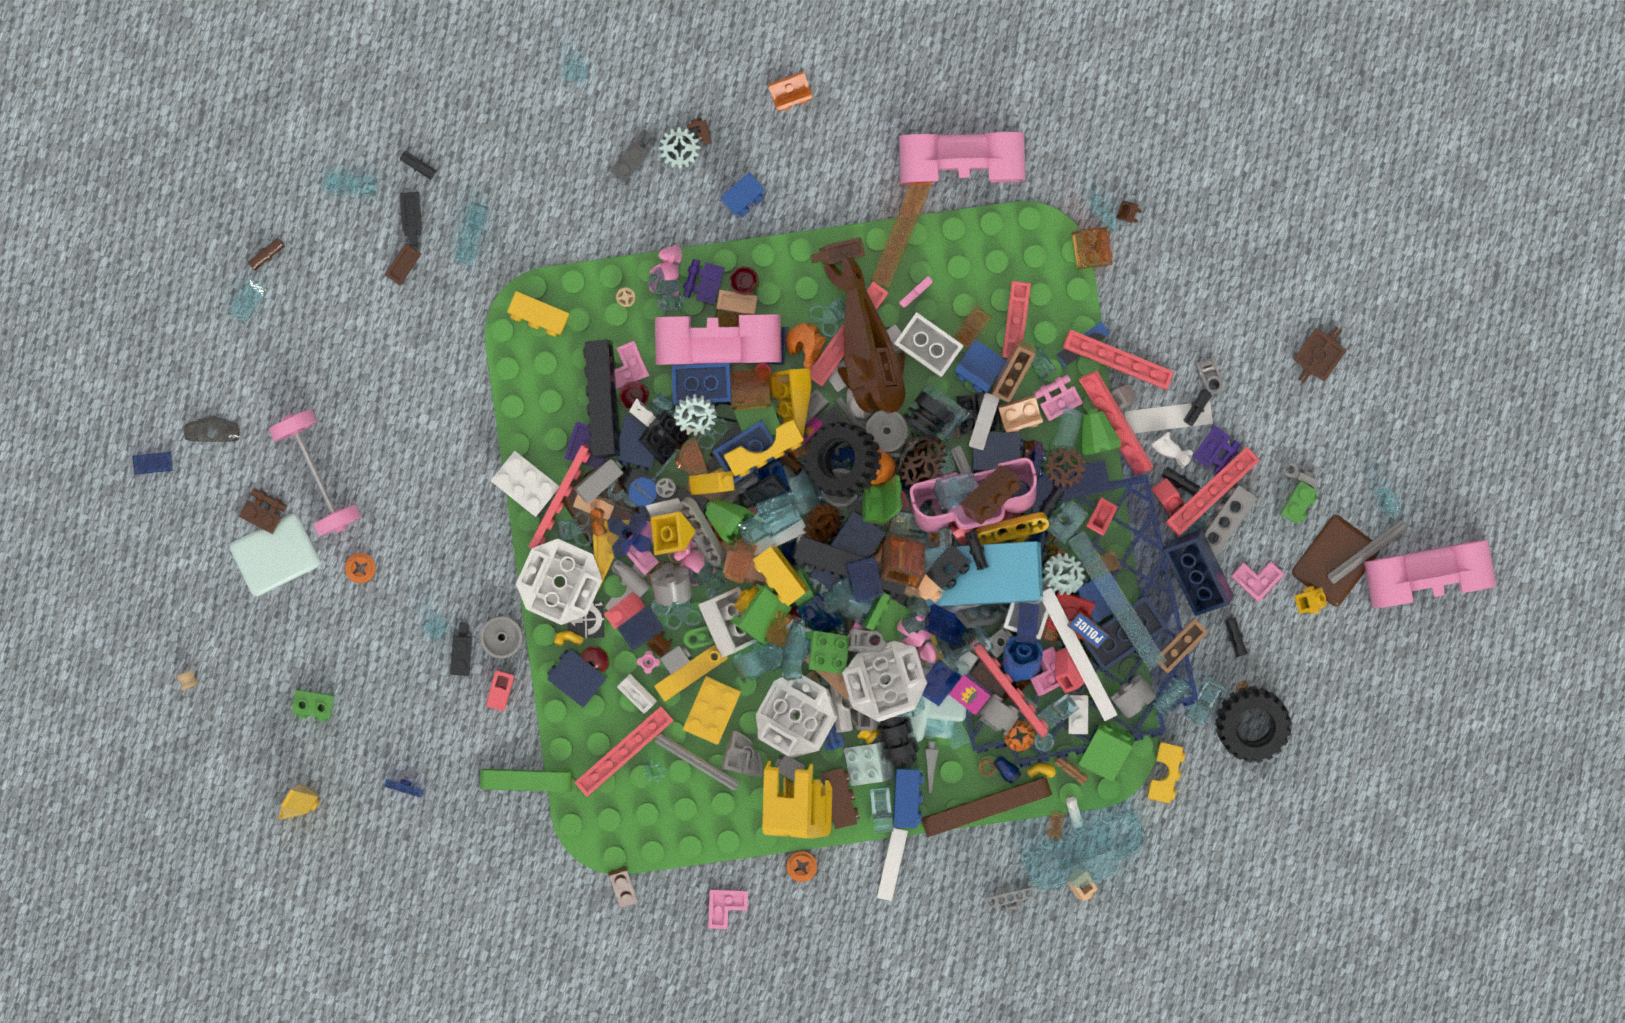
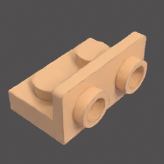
M1035 395L998 406L1006 433H1016L1026 427L1033 428L1043 422Z

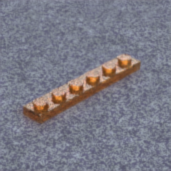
M933 181L911 183L871 281L889 288Z

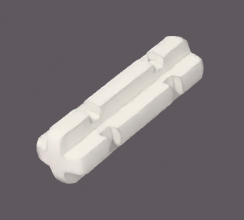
M1068 797L1066 804L1073 827L1077 829L1083 826L1082 817L1076 797Z

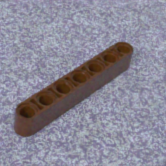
M1044 776L921 818L926 836L930 837L1052 795L1047 777Z

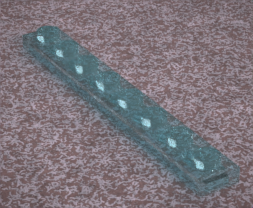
M1082 531L1069 539L1068 543L1149 671L1151 672L1167 662L1086 533Z

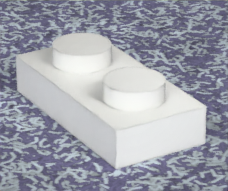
M631 674L617 686L644 714L657 702Z
M1069 695L1068 734H1088V695Z

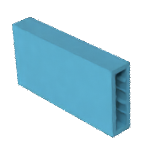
M1036 541L981 545L984 546L985 550L983 552L989 567L977 571L974 558L969 553L970 547L957 546L956 548L972 561L968 572L957 578L958 582L951 590H943L941 592L943 595L937 602L934 603L929 598L927 600L922 598L925 606L929 608L1044 601L1041 543ZM949 547L923 549L921 564L924 565V573L928 572ZM952 564L946 568V572L949 575L954 571Z

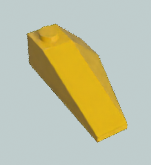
M791 369L771 373L769 376L771 394L773 399H777L779 406L776 409L777 414L782 416L783 423L794 419L803 436L811 393L812 378L810 369Z
M298 784L290 790L282 803L278 818L282 820L307 814L311 810L315 811L320 803L317 800L320 795L302 784Z

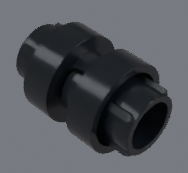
M903 713L880 721L877 730L880 740H887V744L883 746L886 760H891L892 766L895 768L914 764L917 761L916 753L919 751L916 738L909 737V734L913 731L911 719L905 717Z

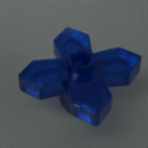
M645 513L634 514L628 525L619 518L607 520L609 532L619 536L612 546L615 558L627 556L631 546H634L641 553L652 551L651 539L640 534L647 526ZM629 532L633 533L631 539L627 538V534Z

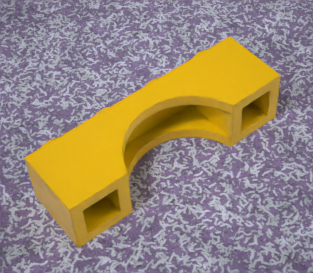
M791 419L776 427L775 441L767 450L752 452L741 445L724 454V457L734 476L739 474L742 477L750 473V468L754 466L760 468L767 464V459L771 457L777 459L783 456L786 449L791 448V450L802 446L801 442L804 441V438L794 419Z

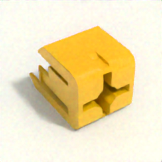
M768 761L764 769L762 829L765 835L784 837L789 835L790 837L812 839L825 837L830 834L832 823V786L829 780H825L824 785L820 779L813 780L812 784L813 764L809 765L808 770L796 769L794 782H789L788 778L784 777L783 793H779V768L771 767V761Z

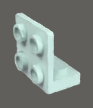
M887 741L844 749L851 786L884 782L895 778L891 760H886L883 746L887 744Z

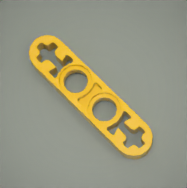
M1038 512L981 526L976 530L981 545H989L1043 532L1048 528L1049 521L1046 514ZM1019 524L1026 525L1022 530L1016 529ZM999 529H1007L1006 533L997 534Z

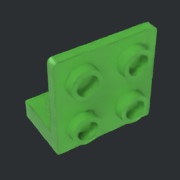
M899 475L892 477L883 486L872 485L869 489H863V522L884 525L901 510L900 492L902 485Z
M878 593L861 628L866 631L881 633L888 642L898 641L901 632L897 630L898 622L902 619L901 624L905 627L912 610L889 599V595Z
M819 631L805 632L804 640H811L808 669L842 674L847 664L850 636Z

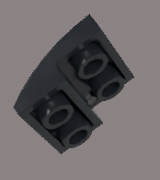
M985 393L956 396L961 434L973 433ZM999 402L989 431L1002 430L998 409Z
M664 410L646 428L638 441L660 464L666 465L674 451L682 448L689 435H687L686 430L681 431L680 425H676V419L667 410Z

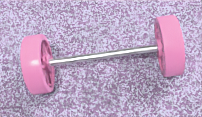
M309 409L296 415L292 413L283 417V421L268 429L274 442L289 436H295L330 511V514L326 515L327 517L313 523L318 537L335 530L338 533L347 529L346 525L360 519L362 515L356 504L342 510H335L300 435V432L304 431V429L317 423L313 410Z

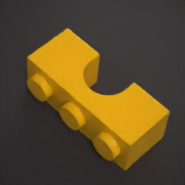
M1159 741L1155 760L1165 763L1168 773L1161 780L1150 778L1146 795L1148 799L1169 804L1171 800L1175 799L1177 789L1174 788L1175 781H1179L1181 770H1178L1180 762L1183 763L1185 758V751H1183L1182 746Z

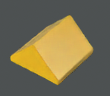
M681 512L650 517L654 555L684 551L696 532Z

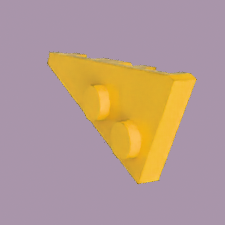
M630 520L593 521L594 558L603 579L602 583L630 525Z

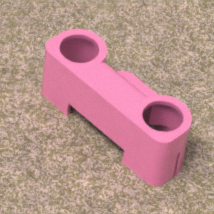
M994 132L971 135L912 134L899 136L900 184H933V181H939L938 170H958L959 178H969L970 170L988 169L991 183L1025 181L1024 133Z
M781 314L739 315V327H719L718 318H707V328H691V316L654 317L656 365L782 362Z
M1021 458L998 464V467L1002 465L1016 473L1018 479L1026 483L1030 491L1025 495L1008 499L982 525L967 517L960 503L996 469L942 481L941 478H936L914 484L910 489V501L915 523L920 529L929 533H938L945 530L952 521H955L960 529L967 530L1000 522L1005 516V510L1011 513L1027 511L1034 504L1037 495V476L1033 462L1030 459ZM938 500L947 507L948 513L939 516H927L919 510L926 501Z
M1487 539L1364 561L1372 608L1413 602L1411 591L1432 588L1434 597L1445 595L1444 585L1459 583L1462 593L1497 586L1489 541Z

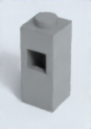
M606 458L573 489L585 503H590L623 474L620 470L622 466L615 458L613 460Z

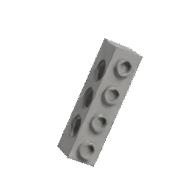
M1239 485L1235 488L1232 486L1226 494L1227 500L1225 503L1221 502L1215 510L1216 516L1213 519L1209 518L1204 525V528H1206L1204 534L1207 540L1211 532L1217 535L1215 543L1208 541L1215 557L1218 556L1258 499ZM1232 501L1239 503V510L1236 512L1230 510V503ZM1223 516L1228 519V525L1225 528L1219 525V519Z

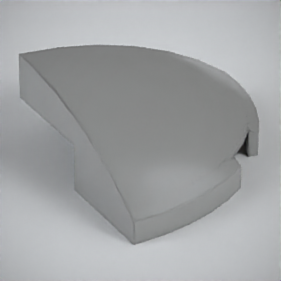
M733 730L726 747L721 769L762 777L761 757L759 753H755L751 746L753 742L745 735Z

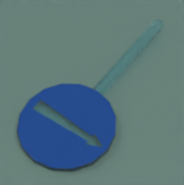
M674 453L651 480L641 477L631 483L629 496L633 503L638 506H647L654 502L657 497L654 481L673 461L677 453Z

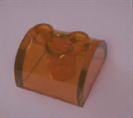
M696 438L689 439L682 445L679 451V458L675 459L678 470L684 469L693 476L709 474Z

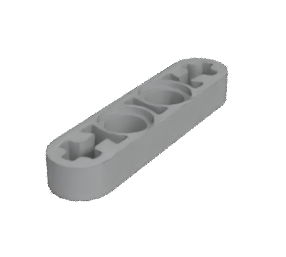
M686 497L679 503L678 509L696 530L694 537L707 560L712 565L718 566L726 559V553L696 501ZM694 520H697L701 527L697 526ZM704 536L710 540V543L706 542Z

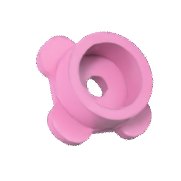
M646 651L642 658L637 659V664L644 668L645 673L649 674L654 667L660 665V660L653 656L652 651Z

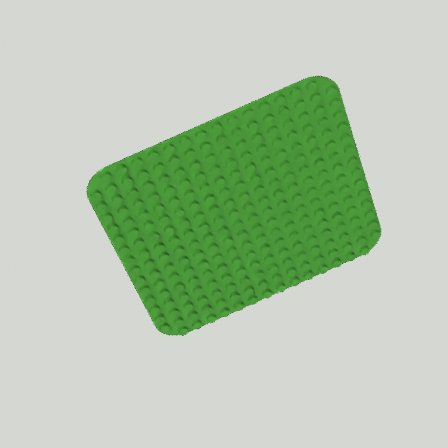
M1016 201L681 248L682 260L678 266V279H661L654 293L650 291L649 284L657 280L659 276L651 274L649 271L664 262L658 256L660 251L530 270L513 279L501 290L489 310L485 325V346L502 466L511 454L517 451L559 486L561 485L573 461L564 457L575 423L580 422L586 425L590 423V416L587 413L589 398L586 395V385H588L584 373L586 359L583 355V348L587 341L603 339L612 341L615 369L624 366L616 348L635 341L649 374L648 377L637 381L643 383L649 391L648 402L645 406L657 416L664 410H667L674 417L675 407L680 405L673 404L671 365L691 364L656 365L654 317L691 316V328H707V318H718L719 327H739V315L750 314L717 309L720 290L735 292L730 287V276L737 268L742 266L751 267L758 274V287L752 294H749L758 296L755 315L781 314L782 362L730 363L731 401L767 388L777 413L776 409L779 406L777 399H773L771 394L770 377L765 380L759 379L756 376L755 368L758 364L765 363L769 365L771 373L791 369H805L803 365L805 361L803 348L797 354L790 355L786 345L787 333L800 323H812L819 328L820 335L825 337V343L820 355L823 353L845 321L846 292L840 290L831 282L823 268L826 265H823L822 261L812 263L811 255L820 253L819 248L825 245L861 237L865 257L854 260L862 271L866 291L871 283L875 282L889 292L877 309L886 330L896 324L902 333L917 312L964 345L941 378L905 353L904 372L902 375L905 386V400L901 408L896 411L902 417L906 413L913 418L915 414L909 410V407L919 410L920 406L914 400L921 391H924L937 401L939 400L951 405L948 410L952 406L958 409L956 396L981 394L972 388L973 384L966 380L964 383L956 377L957 373L954 370L974 341H979L1002 357L1011 281L1031 283L1024 341L1036 347V355L1010 402L1033 396L1034 392L1039 390V387L1042 385L1047 386L1054 382V379L1060 376L1061 378L1065 375H1068L1071 380L1065 384L1066 389L1068 390L1074 386L1083 402L1079 406L1048 421L1040 406L1041 403L1046 401L1045 397L1042 396L1036 400L1043 422L1039 423L1036 427H1026L1016 432L1020 433V439H1023V441L1036 440L1043 445L1044 456L1040 472L1035 471L1037 476L1036 500L1030 509L1023 512L1024 516L1038 513L1044 505L1043 501L1047 500L1055 487V480L1049 481L1048 479L1051 475L1045 474L1049 468L1045 467L1044 464L1050 462L1046 459L1047 456L1053 457L1051 453L1053 450L1058 453L1059 447L1065 451L1067 446H1069L1070 452L1076 449V455L1082 454L1080 446L1083 415L1087 414L1086 410L1093 409L1095 406L1079 379L1097 370L1111 393L1107 366L1079 356L1064 367L1056 354L1063 350L1062 346L1068 330L1085 334L1101 322L1094 264L1089 244L1075 222L1060 210L1039 202ZM693 259L700 261L699 269L704 270L706 263L724 267L714 305L696 300L698 292L692 291L690 298L683 296V286L687 282L688 268L691 266ZM842 262L834 264L841 272L843 271ZM696 275L695 286L700 285L701 275ZM929 276L933 283L908 306L902 308L898 303ZM621 288H630L634 291L636 300L632 306L623 307L617 302L616 294ZM674 288H677L679 294L676 296L670 294ZM515 292H520L569 313L570 316L562 335L557 334L554 337L545 333V328L539 326L537 330L528 326V321L521 319L518 322L511 319V314L507 313ZM997 377L995 378V380L991 384V387L986 393L992 392V386L996 381ZM827 379L822 387L811 380L810 394L817 389L830 402V405L816 418L820 419L834 406L852 424L836 402L841 397L847 405L848 387L846 386L837 392L829 379ZM621 388L616 390L619 438L625 414L634 416L629 412L631 408H626L619 401ZM1057 388L1049 394L1053 398L1060 394L1061 391ZM999 399V405L1008 403L1002 399ZM719 404L716 406L715 412L718 417L737 420L732 405ZM778 415V420L781 425L783 424V419L781 415ZM716 417L714 418L715 425H711L710 431L705 429V434L699 431L697 436L694 435V432H691L679 452L675 450L666 465L660 464L655 459L653 468L648 467V471L638 469L637 464L630 463L629 467L658 479H671L676 486L686 490L689 476L710 474L722 468L719 463L712 470L706 466L712 459L709 454L736 422L724 421ZM1001 420V428H1002V430L989 431V432L1006 433V431H1005V429H1004V427H1003L1002 420ZM906 421L908 435L905 442L899 449L886 453L909 452L906 445H912L910 439L917 440V434L921 437L923 435L910 427ZM867 424L860 425L859 427L866 429ZM884 428L883 433L889 434L890 428ZM933 428L931 432L942 440L940 445L944 444L946 446L942 451L947 453L942 458L946 462L940 463L943 468L939 471L943 475L957 472L958 477H962L951 453V450L958 446L962 447L972 470L973 447L969 446L972 433H960L961 438H953L945 434L943 430L940 433ZM842 443L835 448L836 455H839V448H845ZM935 446L934 451L938 455L937 447ZM1119 447L1112 450H1103L1099 453L1081 456L1080 460L1086 461V463L1082 464L1086 471H1081L1084 478L1078 477L1079 484L1072 482L1071 488L1068 484H1065L1064 488L1061 487V483L1057 485L1065 494L1056 506V511H1053L1048 518V528L1043 532L1029 535V538L1025 539L1024 542L1037 541L1041 543L1042 571L1045 568V563L1052 556L1056 557L1060 553L1063 557L1067 553L1069 559L1074 556V562H1081L1079 568H1084V571L1081 573L1085 575L1082 585L1106 573H1111L1126 601V607L1138 600L1140 596ZM1020 451V458H1022L1023 451ZM1063 455L1058 456L1054 460V463H1059L1062 460ZM804 456L794 458L804 466L807 465V462L804 461ZM1070 456V461L1074 465H1078L1075 458ZM1064 462L1063 465L1056 466L1063 469L1064 473H1066V471L1069 469H1074L1070 466H1067V462ZM581 464L579 469L582 472L579 478L594 468ZM841 466L835 467L834 469H846L848 471H851L853 466L848 468ZM804 467L798 475L787 468L789 481L786 485V491L775 496L783 506L772 518L776 517L779 520L784 517L783 513L794 509L795 512L799 511L804 522L808 520L806 515L812 513L811 508L817 509V504L821 505L823 501H826L822 496L821 490L814 487L815 483L810 482L808 479L810 473L805 472ZM895 469L893 475L898 474L900 476L901 484L911 507V486L908 488L905 486L907 481L901 479L905 474L901 473V469ZM1053 470L1055 476L1060 479L1059 472L1057 470ZM910 471V479H911V481H913L912 478H913L914 475H913V473ZM1071 472L1068 475V480L1074 478L1077 472ZM1020 481L1022 487L1010 498L1025 495L1030 491V488L1026 483ZM506 494L518 578L531 551V548L528 546L555 495L541 513L535 517ZM644 494L648 499L653 500L652 497ZM862 494L858 495L852 504L845 507H836L844 511L842 515L845 516L841 527L837 528H842L850 516L848 508L861 501ZM1101 497L1118 506L1104 536L1086 527V523ZM655 499V502H652L651 504L659 503L661 501ZM931 500L923 503L919 511L927 516H935L934 510H931ZM637 505L646 520L651 523V515L646 506ZM563 506L559 514L555 513L553 517L555 523L550 531L546 530L544 536L547 538L544 544L560 539L594 555L593 548L566 507ZM946 507L941 508L943 514L948 513ZM769 519L754 522L749 529L756 525H759L760 528L766 526L765 521ZM1023 524L1020 529H1024L1026 525ZM882 526L881 530L887 534L889 529ZM950 527L945 529V531L954 536ZM748 530L739 541L733 540L735 544L730 545L729 550L754 555L746 537V534L749 533ZM1000 530L997 532V534H1004ZM954 536L955 542L953 546H961V544H959L958 540ZM798 537L777 546L784 553L785 558L794 570H797L799 566L805 569V566L795 563L796 559L791 557ZM884 537L876 547V550H878V548L882 544L883 540L885 539ZM1011 540L1003 541L1001 543H1011ZM652 543L647 548L654 555V547ZM619 546L611 566L616 560H620L632 568L635 563ZM668 553L654 555L659 563L645 575L644 579L651 587L640 598L646 607L616 629H614L604 615V637L584 638L580 646L570 641H564V645L557 646L554 643L555 635L559 632L568 631V623L560 625L527 610L521 598L544 768L551 771H571L570 792H548L551 818L555 832L564 848L586 867L606 874L627 867L629 874L886 839L891 838L893 828L908 831L907 836L925 833L922 821L921 824H917V828L893 826L895 778L884 782L851 786L850 781L847 782L848 788L853 789L855 800H852L853 808H858L860 816L855 825L835 829L832 820L831 832L828 836L812 839L790 837L789 835L786 837L771 836L763 833L764 769L768 761H771V767L777 768L775 766L777 759L780 755L783 757L785 754L758 739L756 713L775 680L787 676L794 671L804 676L811 671L808 669L809 664L805 660L799 667L767 649L769 642L766 646L756 642L727 655V660L667 701L662 699L654 685L665 679L670 673L660 657L647 643L657 633L660 634L664 631L663 639L665 641L673 639L670 644L671 647L665 654L679 645L681 648L685 646L691 654L689 657L690 661L714 645L691 649L684 643V635L687 631L707 626L698 604L736 587H740L741 592L754 587L753 583L745 582L743 577L738 576L737 580L726 578V574L723 573L725 562L722 565L714 566L705 561L704 566L698 573L693 571L698 586L691 585V598L681 604H678L677 601L672 602V606H664L658 604L655 600L650 575L662 568L663 564L673 562L670 561ZM807 563L808 568L811 569L813 565ZM611 566L594 598V601H603L604 613L608 611L605 607L612 597H621L627 589L626 585L621 584L622 582L617 574L612 571ZM710 566L716 567L714 574H709ZM806 572L808 577L813 578L810 576L811 572ZM562 576L555 578L556 586L563 587L565 585V579ZM821 583L816 586L817 594L821 590ZM825 586L829 591L823 592L825 599L819 598L839 635L845 634L848 616L856 617L857 622H864L869 610L846 611L841 609L838 603L840 596ZM861 588L858 592H867V590H862ZM865 595L861 598L863 606H869L872 603L870 596ZM846 596L842 599L841 603L844 607H850L853 600L851 597ZM795 601L789 605L798 607ZM1010 603L998 604L999 609L997 611L1003 610L1007 614ZM923 607L908 608L912 610L908 621L912 618L917 622L913 629L917 630L915 633H918L919 625L929 624L926 612ZM936 607L940 620H943L942 626L946 636L952 635V640L956 643L957 640L954 635L959 628H964V624L959 621L954 627L950 626L942 612ZM1126 607L1101 619V621L1097 622V624L1100 626L1101 624L1115 616L1117 613H1119ZM919 613H924L926 617L924 621H918L916 616L923 618L924 616ZM1048 614L1041 639H1034L1042 645L1043 650L1053 646L1056 652L1066 646L1057 630L1046 627L1050 616ZM1005 618L994 622V624L972 627L976 633V638L972 643L976 640L980 644L985 642L1001 628L1005 631L1006 628L1002 627ZM1009 630V632L1013 635V637H1014V636H1018V635H1024V634H1021V633H1018V632ZM965 633V636L964 634L961 636L967 645L961 648L959 646V649L956 647L954 651H951L947 640L940 642L939 645L944 657L960 658L965 649L977 656L971 648V644H968L966 640L969 638V634ZM692 635L690 637V641L693 643L696 642L697 637L695 635ZM1025 635L1026 638L1033 639V637ZM999 638L997 640V644L999 646H1002L1004 644V640L1002 638ZM1082 642V645L1084 646V648L1087 650V652L1090 654V656H1092L1091 653H1090V652L1088 651V649L1086 648V646L1084 645V643ZM1146 643L1106 671H1102L1093 656L1089 659L1117 713V716L1104 721L1085 683L1078 689L1066 694L1061 686L1041 696L1037 695L1033 684L1030 683L1021 692L1038 706L1035 715L1039 720L1042 718L1049 728L1046 729L1048 735L1043 739L1033 728L1035 740L1028 749L1024 751L1012 750L1005 743L1004 736L1001 735L1002 730L996 732L980 720V714L975 716L973 713L969 718L961 722L954 721L951 738L925 736L921 741L917 742L919 751L916 753L917 761L906 767L919 768L920 772H923V785H919V791L922 792V805L918 804V811L922 812L921 818L1037 778L1047 777V775L1041 773L1033 778H1030L1026 770L1039 762L1051 764L1055 768V776L1052 778L1047 777L1052 792L1051 796L958 828L1069 813L1066 799L1072 796L1076 797L1079 810L1087 811L1118 804L1133 795L1149 777L1158 753L1159 736L1154 699L1148 705H1144L1137 714L1126 718L1110 697L1115 692L1120 691L1118 688L1122 684L1132 682L1131 679L1139 673L1152 688ZM589 646H599L606 651L610 660L609 668L603 672L608 677L583 708L549 682L547 678L550 675L547 672L553 665L558 666L562 661L559 657L565 649L569 651L573 648L580 654ZM646 651H652L653 656L660 660V665L654 667L649 674L645 673L644 668L637 664V659L642 658ZM991 651L987 653L991 659L995 657ZM852 652L847 655L846 667L853 659L854 654L860 652ZM1002 653L996 659L1001 665L999 669L1003 674H1005L1006 672L1003 670L1002 667ZM979 657L974 663L976 666L979 662H982ZM1040 666L1039 672H1040V673H1043V670H1042V668H1041V666ZM816 672L817 677L823 680L820 685L827 688L831 695L830 684ZM629 674L657 700L645 714L617 688ZM706 676L741 690L718 745L683 730ZM1069 695H1088V734H1068ZM1007 699L1002 702L1005 706L1011 705L1014 707L1015 705ZM660 706L664 708L674 721L659 734H663L740 782L736 790L730 789L655 743L656 737H654L588 797L574 783ZM1019 711V713L1017 714L1019 718L1017 720H1022L1029 723L1025 716ZM800 712L796 715V720L799 719ZM1100 721L1109 722L1114 727L1127 731L1135 737L1133 747L1113 782L1078 765L1080 757L1089 745ZM853 722L852 731L840 732L844 746L826 751L823 743L819 751L793 757L805 764L803 770H808L809 765L813 764L812 784L815 779H820L823 784L821 772L843 767L844 771L848 770L844 753L845 748L867 745L863 738L859 739L857 737L861 730H857ZM1016 728L1017 735L1011 739H1018L1022 744V737L1028 733H1021ZM733 730L745 735L753 742L751 746L755 753H759L761 757L762 777L721 769L726 747ZM878 733L871 744L887 740H880ZM929 740L936 741V748L939 750L934 771L932 793H928V773L925 747H928ZM1061 755L1066 759L1065 761H1069L1081 773H1085L1088 776L1087 781L1084 784L1079 783L1076 778L1063 771L1062 767L1054 764L1057 756ZM893 766V772L895 777L896 768ZM780 773L779 793H783V778L785 776Z

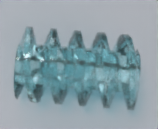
M1176 675L1178 682L1170 681L1172 687L1165 685L1167 692L1159 691L1161 698L1156 696L1154 698L1155 703L1150 702L1166 717L1169 716L1167 710L1174 711L1173 704L1178 707L1180 706L1178 699L1186 700L1183 694L1191 695L1190 687L1179 675Z

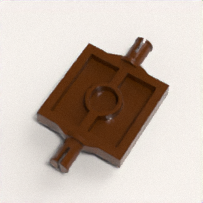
M1335 326L1330 335L1323 334L1315 328L1293 358L1304 370L1298 378L1303 384L1310 375L1316 376L1325 382L1347 350L1336 341V338L1342 332L1337 326Z

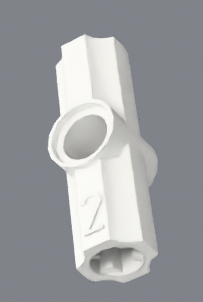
M830 685L831 698L837 714V719L835 720L836 732L852 731L850 714L852 705L850 698L845 699Z

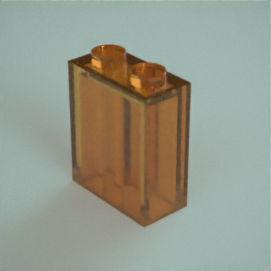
M888 534L882 546L881 579L918 589L925 576V543Z

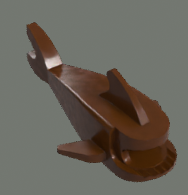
M854 258L842 259V272L834 264L823 266L831 282L840 290L846 292L844 321V357L846 368L839 367L838 373L846 386L852 391L857 405L864 412L871 413L882 409L883 412L894 413L901 408L905 400V386L902 377L905 353L901 351L896 354L889 334L865 289L862 271Z

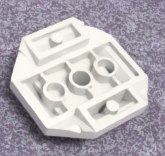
M555 539L531 549L516 585L527 610L563 625L588 614L603 579L592 553L560 539ZM557 576H562L565 579L563 587L556 586L555 578Z
M897 641L887 643L886 648L881 652L858 653L842 672L853 709L878 722L916 709L927 684L916 647Z
M797 671L775 680L756 713L758 739L791 758L819 751L837 719L829 690ZM800 712V717L796 720V715Z

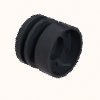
M921 391L914 400L920 406L919 410L909 407V410L915 415L912 418L905 413L903 418L914 430L924 437L935 441L937 436L931 432L934 428L941 433L942 430L937 425L938 421L948 424L954 414L927 393Z

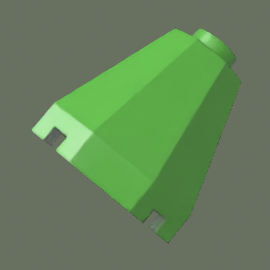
M1098 408L1086 410L1087 414L1083 415L1080 446L1082 455L1095 454L1103 450L1108 451L1120 447V439L1102 410L1098 411Z
M717 498L710 500L705 507L706 516L720 537L730 545L735 544L733 542L734 539L739 541L752 524V521L749 520L750 516L752 518L755 516L745 507Z

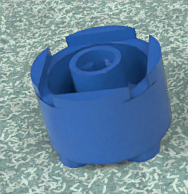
M1025 635L1010 638L1003 653V670L1013 681L1017 682L1035 677L1039 673L1042 662V645L1036 639H1028Z

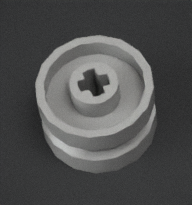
M883 410L876 412L869 418L866 425L867 433H871L874 436L873 441L878 442L879 451L892 452L899 449L908 435L906 421L897 412L886 413ZM886 427L890 428V433L887 435L883 433V429Z
M499 616L486 622L481 630L480 640L486 653L492 657L503 659L509 658L519 651L523 644L524 634L522 627L515 619ZM500 634L505 635L504 641L498 639Z

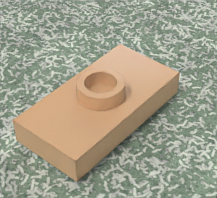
M720 290L717 309L755 315L758 296L739 295L736 292Z
M577 494L573 507L609 520L616 502L597 496L590 503H585Z

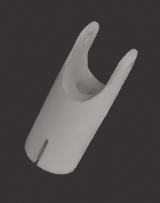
M616 560L611 566L612 571L617 574L620 581L639 598L651 587L642 576L622 561Z

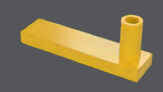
M714 644L654 685L662 699L667 701L727 660L728 657L721 658L717 646Z

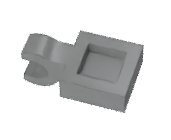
M1295 463L1288 464L1294 468V471L1291 474L1284 472L1287 477L1302 481L1312 488L1316 487L1318 480L1314 479V474L1307 471L1303 474L1299 472L1298 466Z

